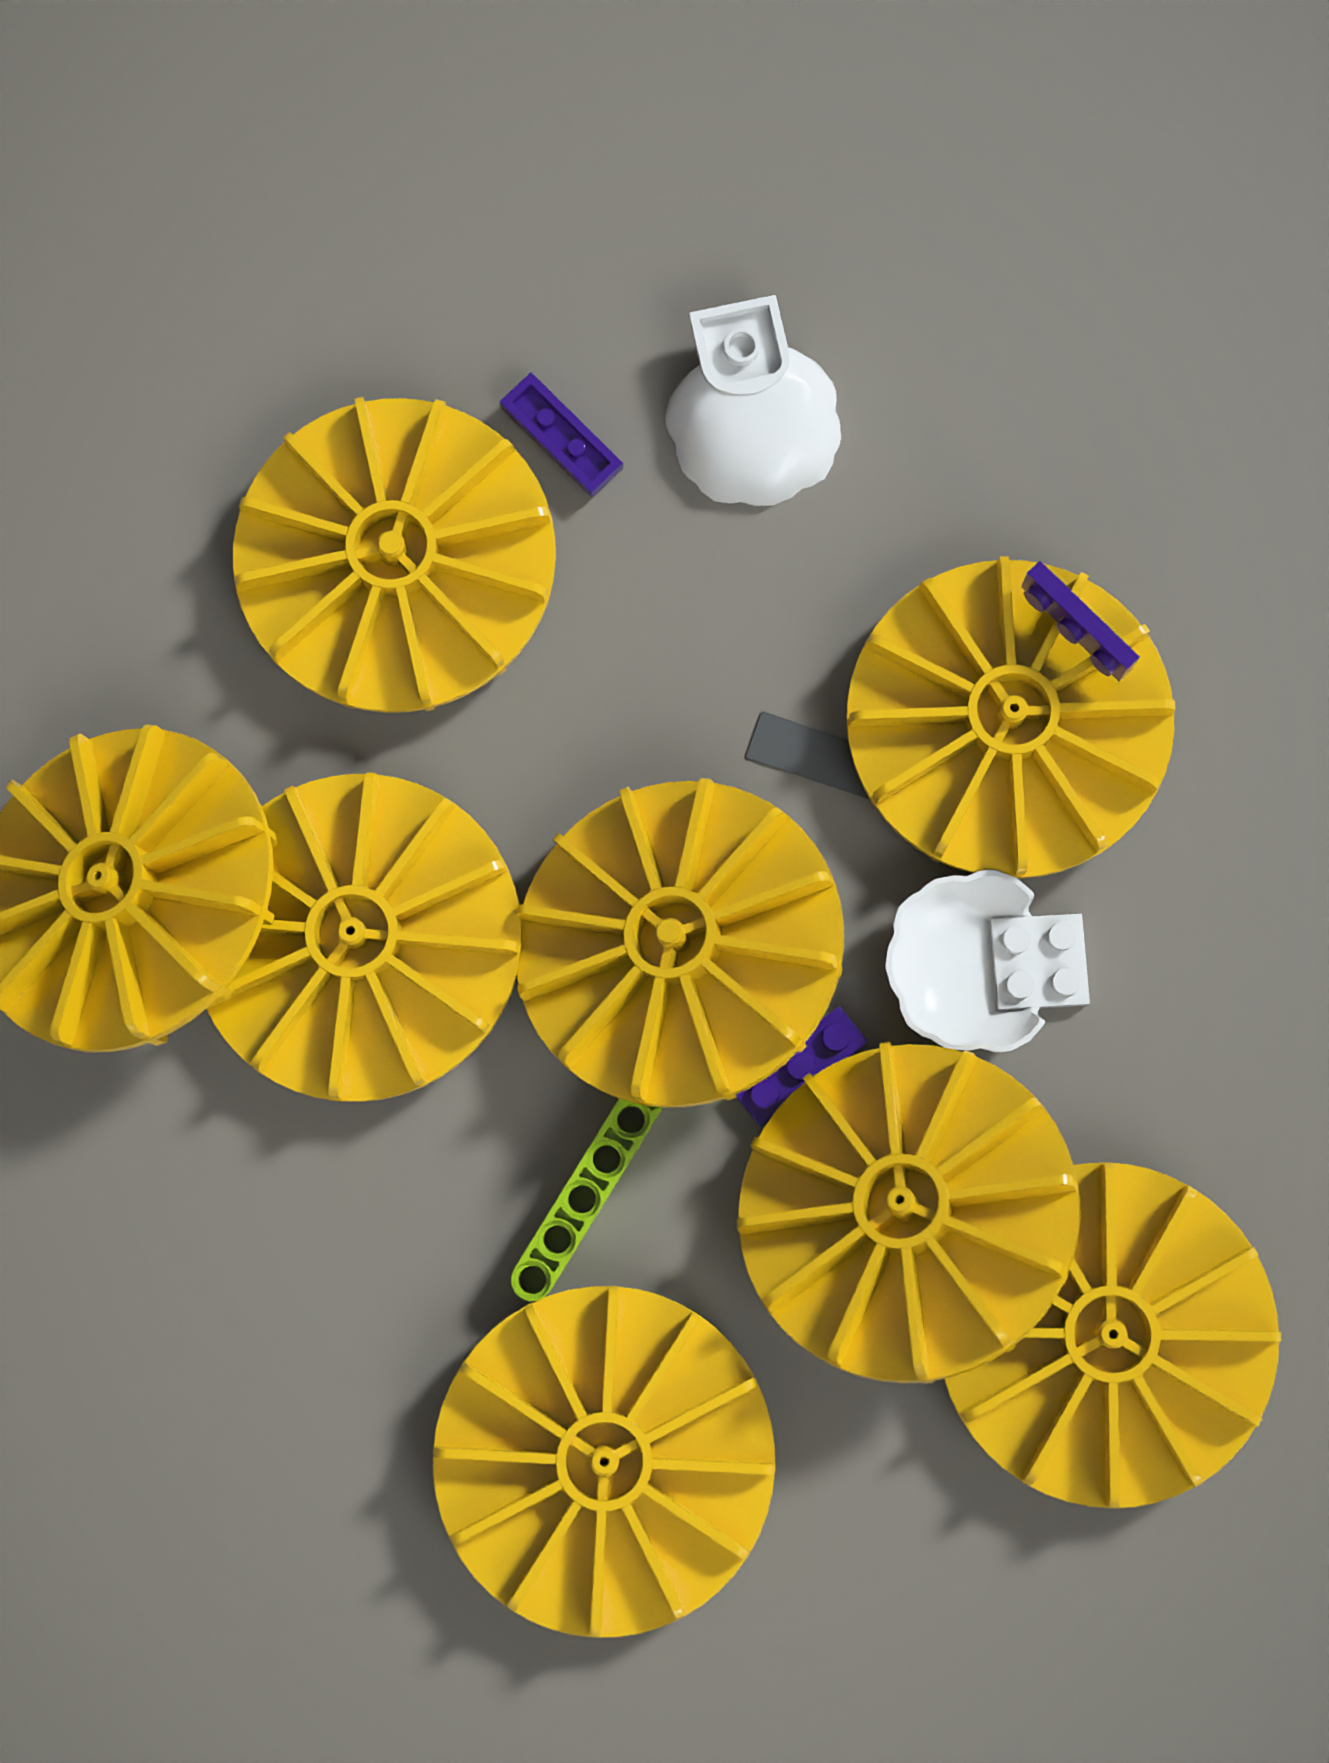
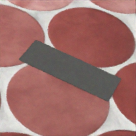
M761 712L746 755L748 759L869 799L854 767L848 740L766 712Z

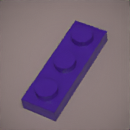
M532 372L499 401L500 408L591 498L623 469V462Z
M1041 561L1026 573L1021 588L1025 591L1024 596L1028 603L1039 612L1046 611L1057 622V629L1066 640L1072 644L1079 643L1091 654L1090 660L1098 671L1105 676L1112 675L1118 682L1121 681L1133 669L1140 656Z
M838 1006L820 1021L815 1031L805 1042L807 1046L801 1053L797 1052L772 1075L753 1087L738 1093L736 1098L761 1128L770 1120L781 1104L797 1088L805 1083L803 1080L804 1076L808 1073L814 1076L826 1067L850 1057L868 1041L842 1008Z

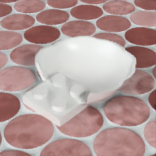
M776 295L690 312L689 322L699 365L679 383L669 398L665 415L666 427L669 435L675 442L676 456L682 472L699 487L701 492L715 502L730 504L742 502L753 506H774L791 499L800 490L812 487L825 479L833 465L834 455L841 441L840 420L835 411L836 390L831 379L815 361L795 349L788 348Z
M983 870L968 876L953 875L937 878L929 882L919 892L910 895L898 907L893 924L894 935L887 950L885 968L890 986L899 999L900 1010L907 1026L922 1037L932 1039L944 1048L962 1051L981 1048L992 1052H1007L1031 1041L1044 1026L1045 1020L1038 1016L1040 1008L1089 1005L1090 998L1082 913L1031 916L1029 906L1034 898L1032 890L1016 877L998 870Z

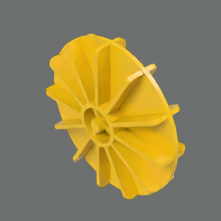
M364 397L354 398L355 404L327 413L305 425L294 434L291 432L285 434L282 437L284 443L269 457L253 480L246 496L241 498L239 503L240 513L235 527L233 542V572L236 591L249 627L260 645L285 673L306 689L351 709L356 708L384 713L412 712L424 709L425 711L435 710L437 706L450 703L474 692L497 675L501 676L507 670L506 667L520 654L533 636L547 608L554 582L556 540L551 513L541 486L526 461L508 439H504L482 421L462 411L448 407L445 401L438 399L434 402L406 398L365 401Z
M999 556L998 560L960 566L933 578L928 577L888 610L865 642L855 665L847 701V733L854 767L875 810H878L884 820L903 839L931 857V860L972 874L983 870H998L1019 880L1062 872L1096 857L1120 840L1144 814L1158 792L1167 771L1172 752L1174 712L1176 711L1175 700L1172 698V690L1166 669L1158 650L1149 637L1150 630L1146 624L1141 625L1134 615L1116 598L1087 580L1089 575L1083 572L1077 575L1065 569L1044 564L1140 656L1133 669L1119 682L1112 675L1105 676L1098 671L1090 660L1091 654L1079 643L1072 644L1066 640L1057 629V622L1046 611L1039 612L1028 603L1024 596L1025 591L1021 588L1026 573L1038 562L1009 560V556Z
M149 724L139 729H125L105 733L90 739L82 734H77L70 737L69 749L48 761L23 785L11 779L5 786L13 796L0 812V1010L30 1034L53 1045L86 1053L113 1052L131 1049L147 1043L159 1046L168 1041V1034L189 1023L208 1008L219 996L229 999L235 992L229 984L248 958L259 936L262 925H272L275 916L267 908L272 887V848L277 845L275 832L269 829L262 806L246 778L230 761L201 741Z
M366 772V774L330 776L310 781L297 787L293 785L284 789V793L262 806L268 827L275 832L277 845L272 848L273 877L267 908L269 912L275 915L272 925H262L259 936L248 958L229 984L235 991L229 999L219 996L206 1009L223 1038L243 1060L272 1081L298 1093L338 1102H366L404 1095L427 1086L457 1067L478 1048L493 1030L512 993L522 949L521 918L515 915L519 901L508 867L495 844L469 814L439 793L417 783L397 777Z
M700 778L699 781L666 782L633 791L629 786L619 790V797L606 802L590 812L564 836L560 833L556 834L552 839L556 845L546 856L535 874L523 905L517 906L515 915L520 917L522 922V949L517 972L519 996L523 1000L528 1016L538 1035L551 1053L584 1082L606 1094L649 1107H689L708 1104L725 1098L727 1100L736 1098L738 1093L753 1087L772 1075L797 1052L801 1053L807 1046L805 1042L817 1028L830 1004L838 978H841L844 951V920L836 883L826 861L805 831L781 809L752 793L732 786L714 783L712 779Z
M890 1042L880 1043V1048L847 1057L826 1067L814 1076L808 1073L803 1077L805 1083L797 1088L775 1111L759 1138H753L750 1145L753 1150L741 1185L737 1230L740 1235L747 1271L758 1296L779 1326L801 1347L835 1368L856 1376L885 1382L931 1383L934 1380L945 1379L971 1371L992 1361L1005 1351L1008 1353L1015 1348V1344L1027 1335L1045 1315L1057 1297L1062 1285L1067 1280L1075 1254L1080 1221L1079 1188L1071 1156L1056 1123L1036 1097L1014 1077L966 1050L961 1052L933 1045L908 1044L892 1046Z
M1107 1162L1074 1165L1080 1201L1079 1234L1067 1280L1062 1285L1057 1297L1045 1315L1027 1335L1015 1344V1348L1008 1353L1005 1351L988 1363L971 1371L945 1378L944 1381L957 1413L972 1437L993 1460L1023 1483L1060 1500L1090 1507L1127 1508L1153 1504L1178 1496L1203 1484L1205 1480L1217 1473L1236 1455L1247 1442L1254 1429L1261 1423L1263 1419L1262 1414L1268 1404L1275 1382L1279 1359L1281 1332H1279L1276 1305L1266 1272L1254 1246H1251L1243 1232L1230 1217L1209 1198L1169 1175L1148 1168Z
M590 1286L549 1295L526 1305L494 1327L474 1347L454 1377L441 1407L433 1448V1478L441 1518L451 1543L474 1578L498 1601L527 1620L555 1631L593 1638L628 1636L663 1627L685 1617L718 1593L736 1574L760 1535L768 1513L775 1475V1444L766 1402L754 1375L731 1342L712 1324L678 1302L655 1293L618 1286Z

